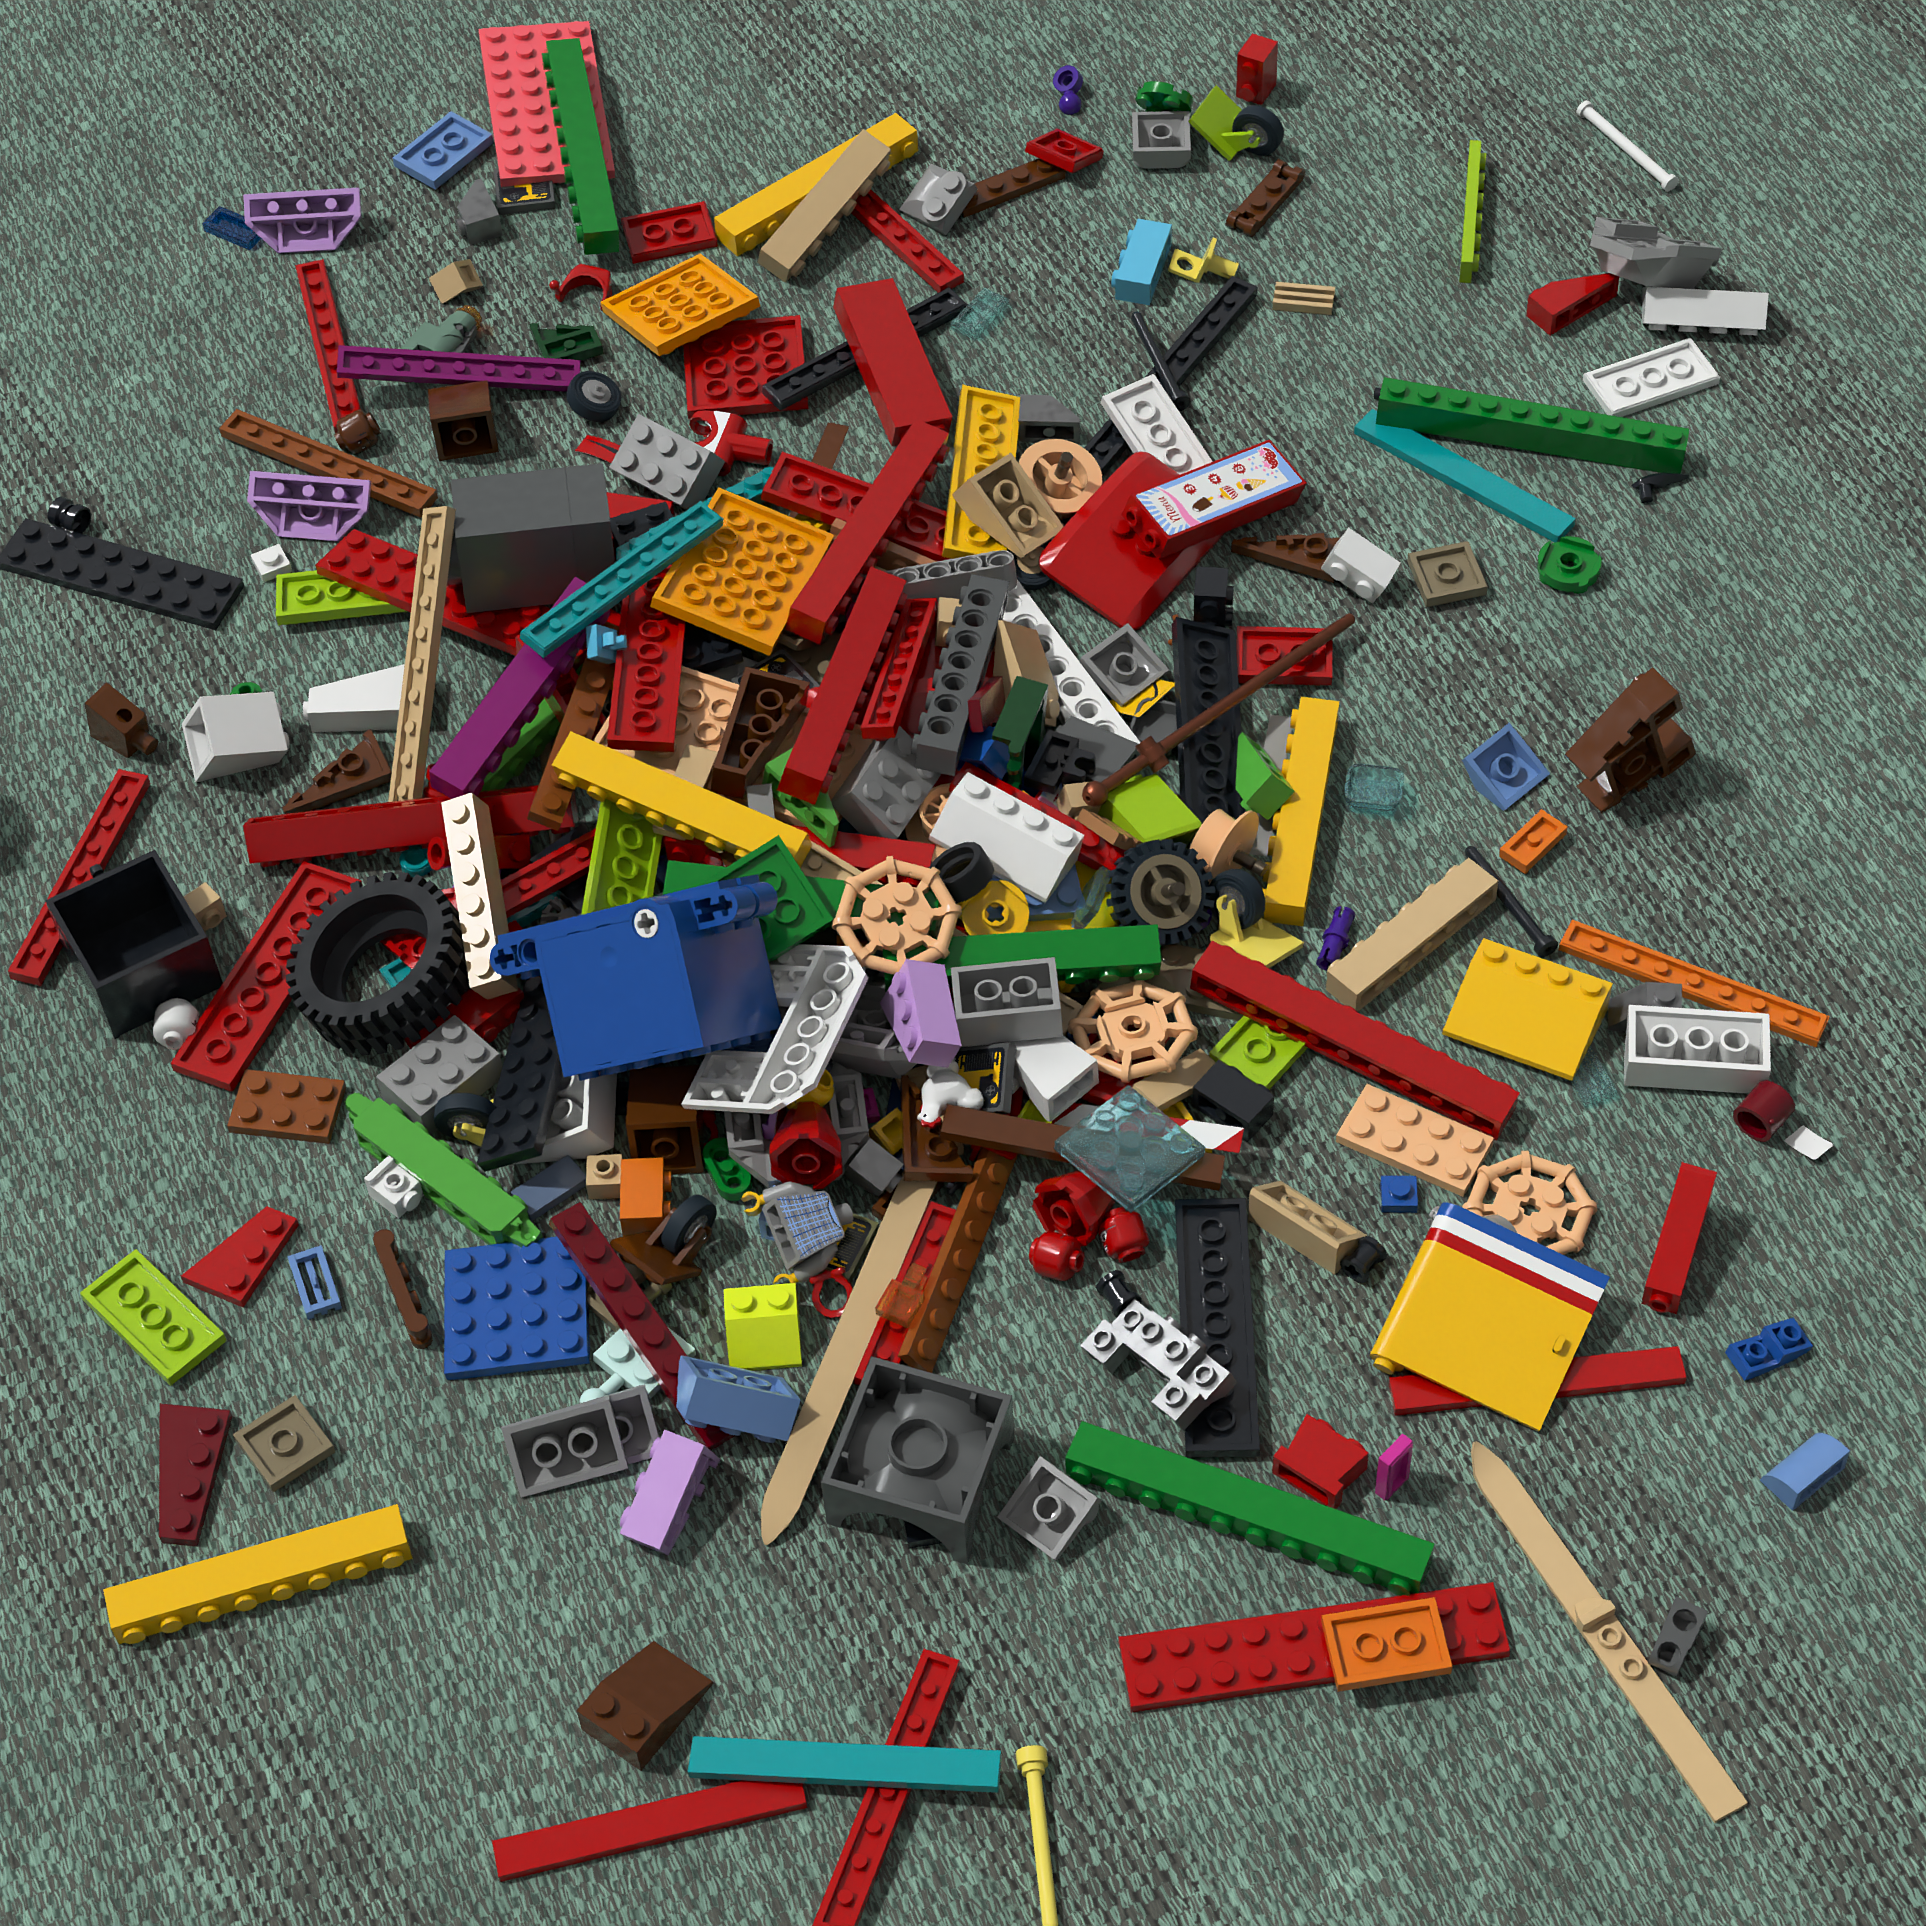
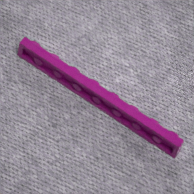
M338 346L337 378L448 385L488 380L489 387L567 392L571 380L580 373V360Z

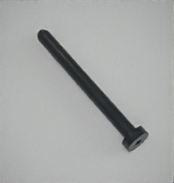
M1137 311L1133 312L1131 320L1170 399L1179 412L1185 410L1191 402L1188 394L1185 391H1181L1143 315Z
M1468 846L1465 849V856L1498 880V898L1533 940L1536 954L1540 958L1553 954L1558 948L1556 939L1552 935L1546 936L1477 848Z

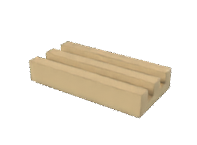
M1276 282L1272 310L1332 315L1335 287Z

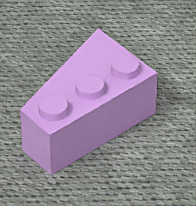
M906 959L899 972L894 974L892 983L882 998L880 1005L910 1063L948 1068L962 1045L945 965Z
M664 1429L661 1438L657 1437L651 1447L650 1458L652 1459L647 1471H643L637 1479L635 1485V1492L637 1494L631 1507H626L621 1516L620 1527L622 1529L620 1534L628 1540L669 1555L689 1518V1514L686 1512L693 1496L700 1497L705 1489V1485L700 1484L709 1466L716 1468L721 1459L705 1445Z

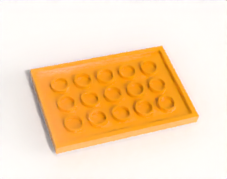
M718 487L708 507L724 519L723 526L673 562L652 597L650 607L770 656L785 630L791 605L831 547L834 535Z

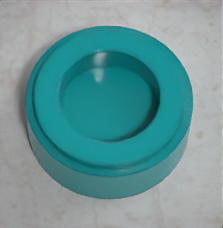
M421 845L410 846L408 850L403 851L399 858L402 871L409 873L411 877L428 874L432 870L428 862V848L425 849Z

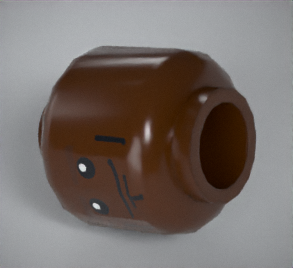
M358 409L337 421L338 432L334 434V437L342 450L348 448L351 453L359 454L378 444V435L382 432L371 412L365 413L363 410Z

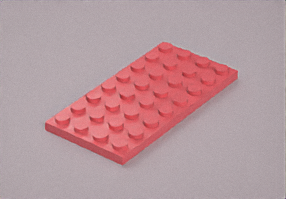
M589 21L478 29L501 187L545 181L565 183L564 167H567V165L561 164L560 147H563V145L558 146L556 128L560 127H554L552 109H556V107H550L549 90L552 89H547L545 72L548 70H543L541 53H546V41L580 38L608 179L615 178V168Z

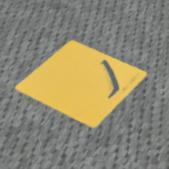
M1158 679L1122 707L1113 699L1109 702L1118 713L1140 717L1175 685L1173 682ZM1146 698H1154L1153 700L1144 703L1140 711L1137 714H1135L1137 706L1141 702V700Z

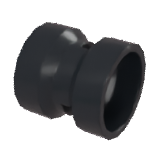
M60 496L50 505L47 518L51 525L59 528L65 527V530L71 533L77 532L82 534L89 527L92 514L89 508L81 504L74 505L72 500Z

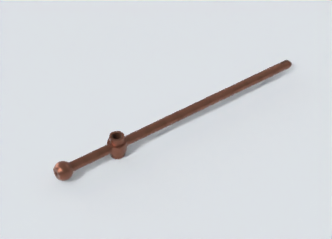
M1349 613L1335 621L1160 742L1156 743L1152 736L1143 740L1135 746L1140 756L1102 782L1091 781L1084 786L1082 790L1084 802L1089 806L1099 807L1106 802L1109 792L1145 767L1149 766L1154 774L1170 763L1164 754L1355 623V616Z

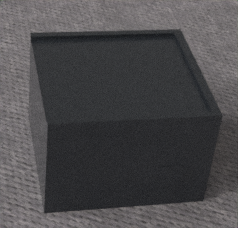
M156 850L105 873L100 864L91 866L89 870L92 879L45 900L64 951L114 1039L154 1020L156 1009L165 1001L180 998L191 1002L219 989L223 984L208 937Z

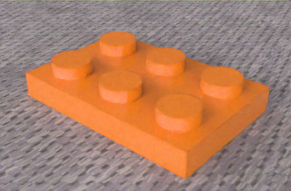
M1435 1597L1322 1615L1321 1623L1337 1692L1452 1673V1663Z

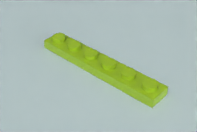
M1470 140L1460 283H1471L1472 272H1478L1480 254H1474V251H1480L1481 234L1475 233V231H1481L1482 213H1477V210L1482 211L1484 193H1478V190H1484L1485 173H1479V170L1485 171L1486 153H1481V141Z

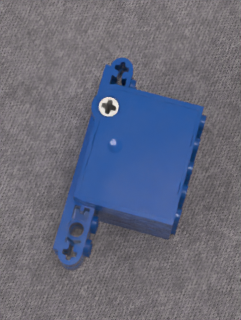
M758 874L717 881L660 896L643 898L632 903L498 935L499 943L490 952V964L499 975L509 976L520 973L522 980L541 976L563 1076L568 1077L578 1074L579 1081L771 1038L770 1031L779 1029L782 1023L758 919L759 917L767 916L775 910L778 898L774 887L767 882H760Z

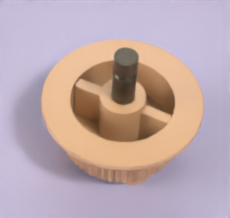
M1047 439L1039 441L1027 448L1019 460L1020 466L1059 520L1073 517L1102 485L1101 469L1095 458L1080 445L1067 440Z

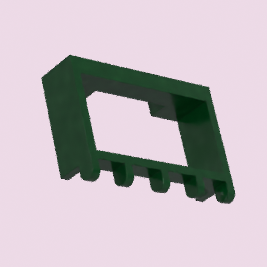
M1016 676L991 739L1003 742L1008 746L1010 758L1007 764L1008 780L1006 783L1021 790L1023 765L1025 766L1024 770L1027 771L1043 741L1048 684Z

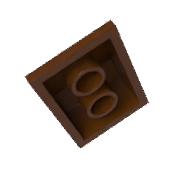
M652 1641L602 1680L577 1709L581 1729L642 1771L713 1685V1681L655 1641Z

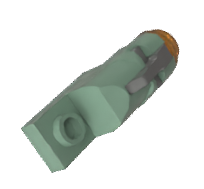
M464 305L457 308L439 326L424 322L401 349L465 353L480 329L482 317L474 307Z

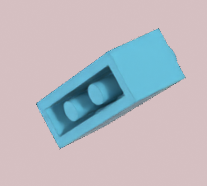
M1137 219L1134 230L1130 229L1128 232L1127 249L1121 250L1119 270L1115 269L1113 272L1111 287L1115 288L1116 300L1150 305L1172 246V224Z

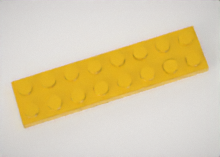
M962 385L942 557L954 559L997 550L1007 551L1004 545L967 517L952 494L969 478L1009 453H1012L1016 459L1020 397Z

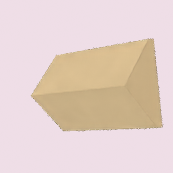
M1282 1181L1252 1187L1249 1193L1248 1220L1334 1275L1341 1269L1340 1261L1345 1256H1350L1359 1246L1358 1241L1362 1237L1367 1236Z

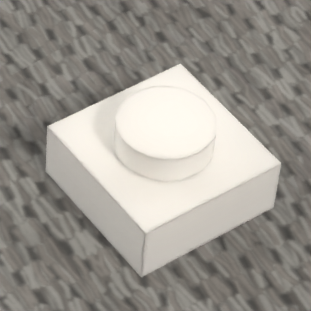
M280 544L251 554L252 562L263 583L276 578L277 574L292 572L291 564Z

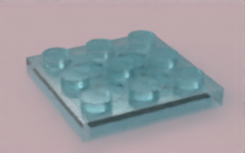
M1127 1085L1055 1140L1054 1150L1132 1213L1202 1158L1205 1153V1146L1130 1085Z

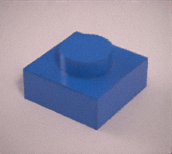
M1381 1176V1211L1417 1213V1177Z

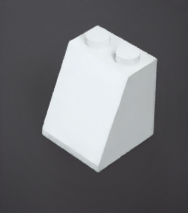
M274 692L199 697L182 722L195 782L280 762L289 749V737L286 732H283L281 723L282 709L280 704L276 703Z

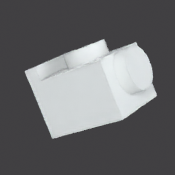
M391 1156L386 1157L364 1178L369 1196L398 1219L405 1212L415 1209L424 1196L420 1181L397 1165Z

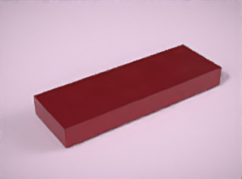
M1003 676L991 677L967 701L970 731L972 733L984 732L1001 714L1005 705Z

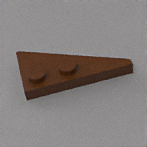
M1315 533L1309 536L1302 534L1276 536V541L1257 542L1256 537H1244L1232 541L1231 552L1334 583L1335 579L1323 571L1321 567L1341 537L1325 538L1324 533Z
M367 730L362 734L364 740L354 749H345L336 761L331 762L312 779L314 784L302 795L297 792L292 796L288 803L282 807L283 813L312 811L391 782L392 772L372 730Z
M901 1075L900 1095L904 1181L972 1182L973 1169L970 1165L966 1166L957 1153L958 1147L955 1142L940 1139L942 1123L930 1129L929 1127H923L921 1121L917 1119V1116L921 1113L920 1107L923 1104L921 1091L909 1079L908 1075Z

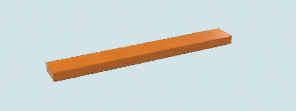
M1573 919L1559 944L1558 950L1644 983L1682 984V997L1715 1010L1769 1014L1771 1031L1816 1048L1829 1022L1830 1016Z

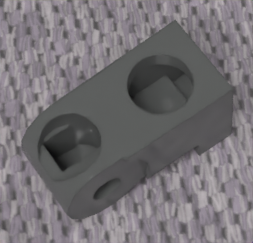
M1676 1596L1655 1643L1648 1664L1677 1677L1705 1624L1708 1611Z

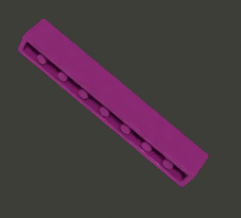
M574 577L553 607L584 586L586 582ZM610 609L588 626L594 624L603 626L610 615ZM586 627L544 658L527 644H524L429 771L432 788L451 799L469 793L477 796L480 793L488 773H494L498 769L503 753L508 747L512 748L517 743L521 734L520 730L525 723H531L534 720L544 698L549 699L552 696L559 677L562 674L566 675L571 670L575 661L574 657L579 650L584 651L587 648Z

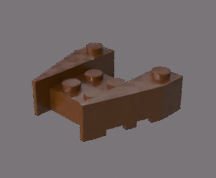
M1653 667L1645 674L1642 673L1636 676L1630 686L1621 693L1565 753V756L1586 777L1576 786L1577 789L1601 813L1620 803L1621 798L1633 788L1637 792L1648 787L1647 780L1656 775H1659L1661 778L1666 777L1696 755L1692 738L1671 719L1683 709L1679 692Z

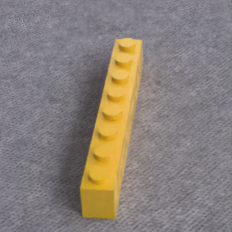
M897 113L865 130L891 149L888 158L890 166L887 170L918 152L917 130ZM858 135L714 217L716 238L737 257L770 238Z
M1301 697L1299 709H1292L1290 728L1295 729L1294 734H1288L1286 753L1290 754V759L1283 760L1282 774L1295 792L1281 806V810H1277L1273 815L1272 829L1277 830L1276 836H1270L1267 855L1272 856V862H1265L1268 865V869L1263 876V882H1268L1267 889L1262 888L1265 896L1264 919L1272 923L1304 926L1338 725L1339 701Z
M571 731L552 763V767L558 777L557 780L570 789H575L576 786L587 791L589 796L598 801L604 802L605 799L616 803L620 810L633 815L634 812L642 814L653 825L663 827L665 824L674 828L675 832L683 838L693 840L695 837L704 841V844L715 852L722 853L725 850L734 854L737 860L779 835L801 868L812 847L807 832Z
M398 1504L119 1584L103 1589L110 1627L118 1644H135L143 1641L146 1636L160 1632L173 1633L182 1629L184 1625L198 1621L211 1622L228 1612L235 1610L249 1611L255 1608L257 1604L273 1599L277 1601L291 1598L294 1593L300 1591L324 1589L331 1582L341 1579H358L365 1576L369 1571L383 1567L388 1569L396 1568L402 1565L404 1561L413 1558Z

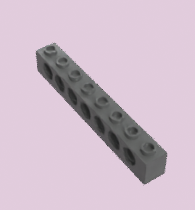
M972 574L968 586H962L959 598V605L962 606H956L953 615L952 625H955V628L949 627L947 632L946 646L949 647L942 648L939 660V667L942 668L941 670L935 669L932 688L935 690H929L926 698L925 710H928V712H922L920 716L918 732H921V734H915L913 738L911 754H916V769L955 776L970 727L967 701L983 685L996 642L998 620H1003L1007 607L1010 581Z

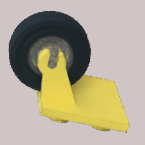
M1229 869L1218 874L1211 881L1209 887L1215 886V894H1210V900L1215 901L1211 911L1219 921V930L1211 934L1210 941L1229 946L1237 953L1251 960L1263 963L1267 968L1274 966L1303 948V941L1262 918L1265 911V896L1260 884L1251 874L1241 869Z
M470 1093L446 1095L435 1106V1127L449 1137L468 1140L481 1147L489 1116L495 1109L494 1099L488 1100L482 1096Z

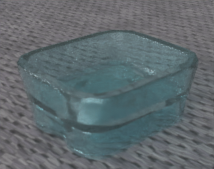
M1362 763L1352 765L1347 771L1344 790L1348 810L1353 813L1386 817L1395 815L1402 798L1404 773L1398 768Z

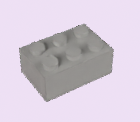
M638 414L609 468L639 486L688 510L699 501H704L725 461L710 450Z
M900 726L895 738L885 741H872L831 800L833 807L862 835L897 839L941 776V773L915 768L916 754H911L913 739Z
M1055 957L951 968L955 1017L961 1047L1063 1037Z
M454 1015L378 1074L376 1078L382 1099L389 1105L392 1103L396 1104L404 1112L407 1119L413 1123L416 1121L420 1122L432 1135L438 1130L434 1124V1110L437 1102L442 1097L454 1093H470L481 1096L499 1081L503 1066L500 1054Z

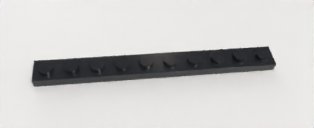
M1232 276L1164 354L1163 357L1179 387L1255 299L1258 291L1257 286ZM1154 366L1145 377L1154 374L1160 382V384L1162 385V387L1164 388V390L1166 391V393L1168 394ZM1109 418L1084 449L1095 458L1103 477L1128 448V444L1111 418Z

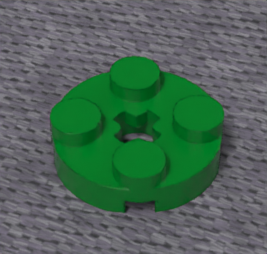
M1158 81L1145 82L1143 88L1139 86L1135 98L1137 104L1145 109V112L1189 111L1190 113L1194 101L1192 95L1186 90L1182 89L1180 94L1173 91L1174 85Z
M1560 537V542H1554L1553 544L1549 541L1539 551L1537 562L1539 580L1543 584L1560 591L1577 594L1584 593L1589 586L1597 581L1600 575L1601 556L1594 552L1595 547L1590 542L1579 537ZM1568 561L1574 562L1573 567H1568L1563 564H1567Z

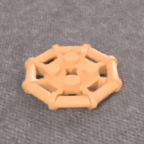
M887 856V860L854 877L848 876L844 881L845 889L838 911L832 921V929L837 930L845 946L850 947L861 967L894 975L896 972H899L906 960L905 954L921 945H924L927 950L909 960L932 963L940 958L946 959L950 954L948 948L957 919L962 915L961 906L955 903L939 876L940 871L937 868L932 867L930 869L893 859V856ZM897 874L921 881L917 888L912 887L907 882L897 883ZM887 875V885L871 893L865 888V886ZM930 888L941 904V907L932 909L924 894ZM857 896L865 901L862 907L863 910L860 917H850ZM895 911L904 913L905 916L902 918L903 924L898 926L896 922L889 923L887 920L891 917L890 913ZM933 920H943L937 939L928 936ZM862 928L869 940L865 947L861 946L853 930ZM877 950H889L892 954L897 955V961L874 956Z
M1135 980L1131 983L1103 990L1099 988L1094 989L1090 992L1091 997L1078 1015L1068 1023V1032L1073 1035L1075 1044L1097 1059L1098 1070L1121 1079L1122 1083H1130L1131 1079L1162 1071L1172 1072L1176 1069V1063L1186 1048L1198 1036V1029L1193 1025L1185 1005V996L1180 992L1172 993L1144 982V980ZM1143 996L1158 1001L1159 1003H1156L1154 1001L1153 1005L1145 1003V998H1143ZM1098 1009L1105 1011L1102 1017L1099 1015L1097 1019L1092 1018ZM1174 1013L1177 1022L1168 1023L1166 1015ZM1134 1024L1135 1028H1140L1136 1031H1127L1128 1025ZM1097 1033L1099 1041L1091 1045L1087 1034ZM1167 1038H1176L1174 1043L1167 1051L1165 1049V1041L1167 1040ZM1106 1053H1109L1115 1061L1122 1062V1064L1106 1059L1102 1056ZM1151 1055L1155 1057L1153 1060L1132 1065V1060Z
M1521 1151V1154L1490 1166L1482 1165L1476 1171L1477 1179L1468 1201L1463 1204L1462 1208L1479 1216H1502L1514 1226L1518 1234L1539 1244L1548 1237L1550 1239L1556 1238L1558 1242L1545 1247L1565 1255L1570 1252L1578 1253L1584 1247L1583 1239L1592 1216L1597 1212V1203L1591 1200L1575 1174L1576 1168L1571 1164L1565 1166L1531 1155L1529 1151ZM1521 1169L1520 1175L1512 1176L1508 1182L1504 1183L1499 1178ZM1531 1170L1555 1178L1552 1182L1531 1176ZM1565 1185L1576 1202L1566 1203L1562 1191ZM1488 1187L1497 1193L1493 1204L1482 1203ZM1533 1205L1535 1209L1539 1210V1213L1532 1212L1531 1216L1525 1215L1522 1206ZM1566 1216L1576 1217L1571 1231L1562 1227Z

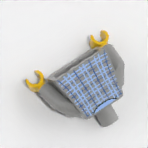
M786 1182L765 1189L761 1195L748 1191L741 1198L743 1202L751 1199L757 1200L755 1207L746 1209L744 1212L748 1216H756L763 1210L786 1269H793V1273L790 1275H777L773 1284H776L783 1278L789 1279L790 1283H804L810 1277L825 1270L838 1252L837 1243L844 1238L842 1226L853 1221V1212L847 1203L833 1206L830 1196L826 1191H814L811 1187L794 1182Z

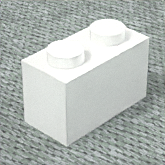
M1348 528L1336 542L1321 569L1333 579L1352 589L1360 597L1374 603L1386 589L1400 562Z

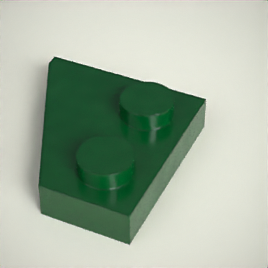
M539 323L529 324L531 335L541 358L581 361L604 354L602 343L594 326L579 325L573 327L557 324L556 329H540Z

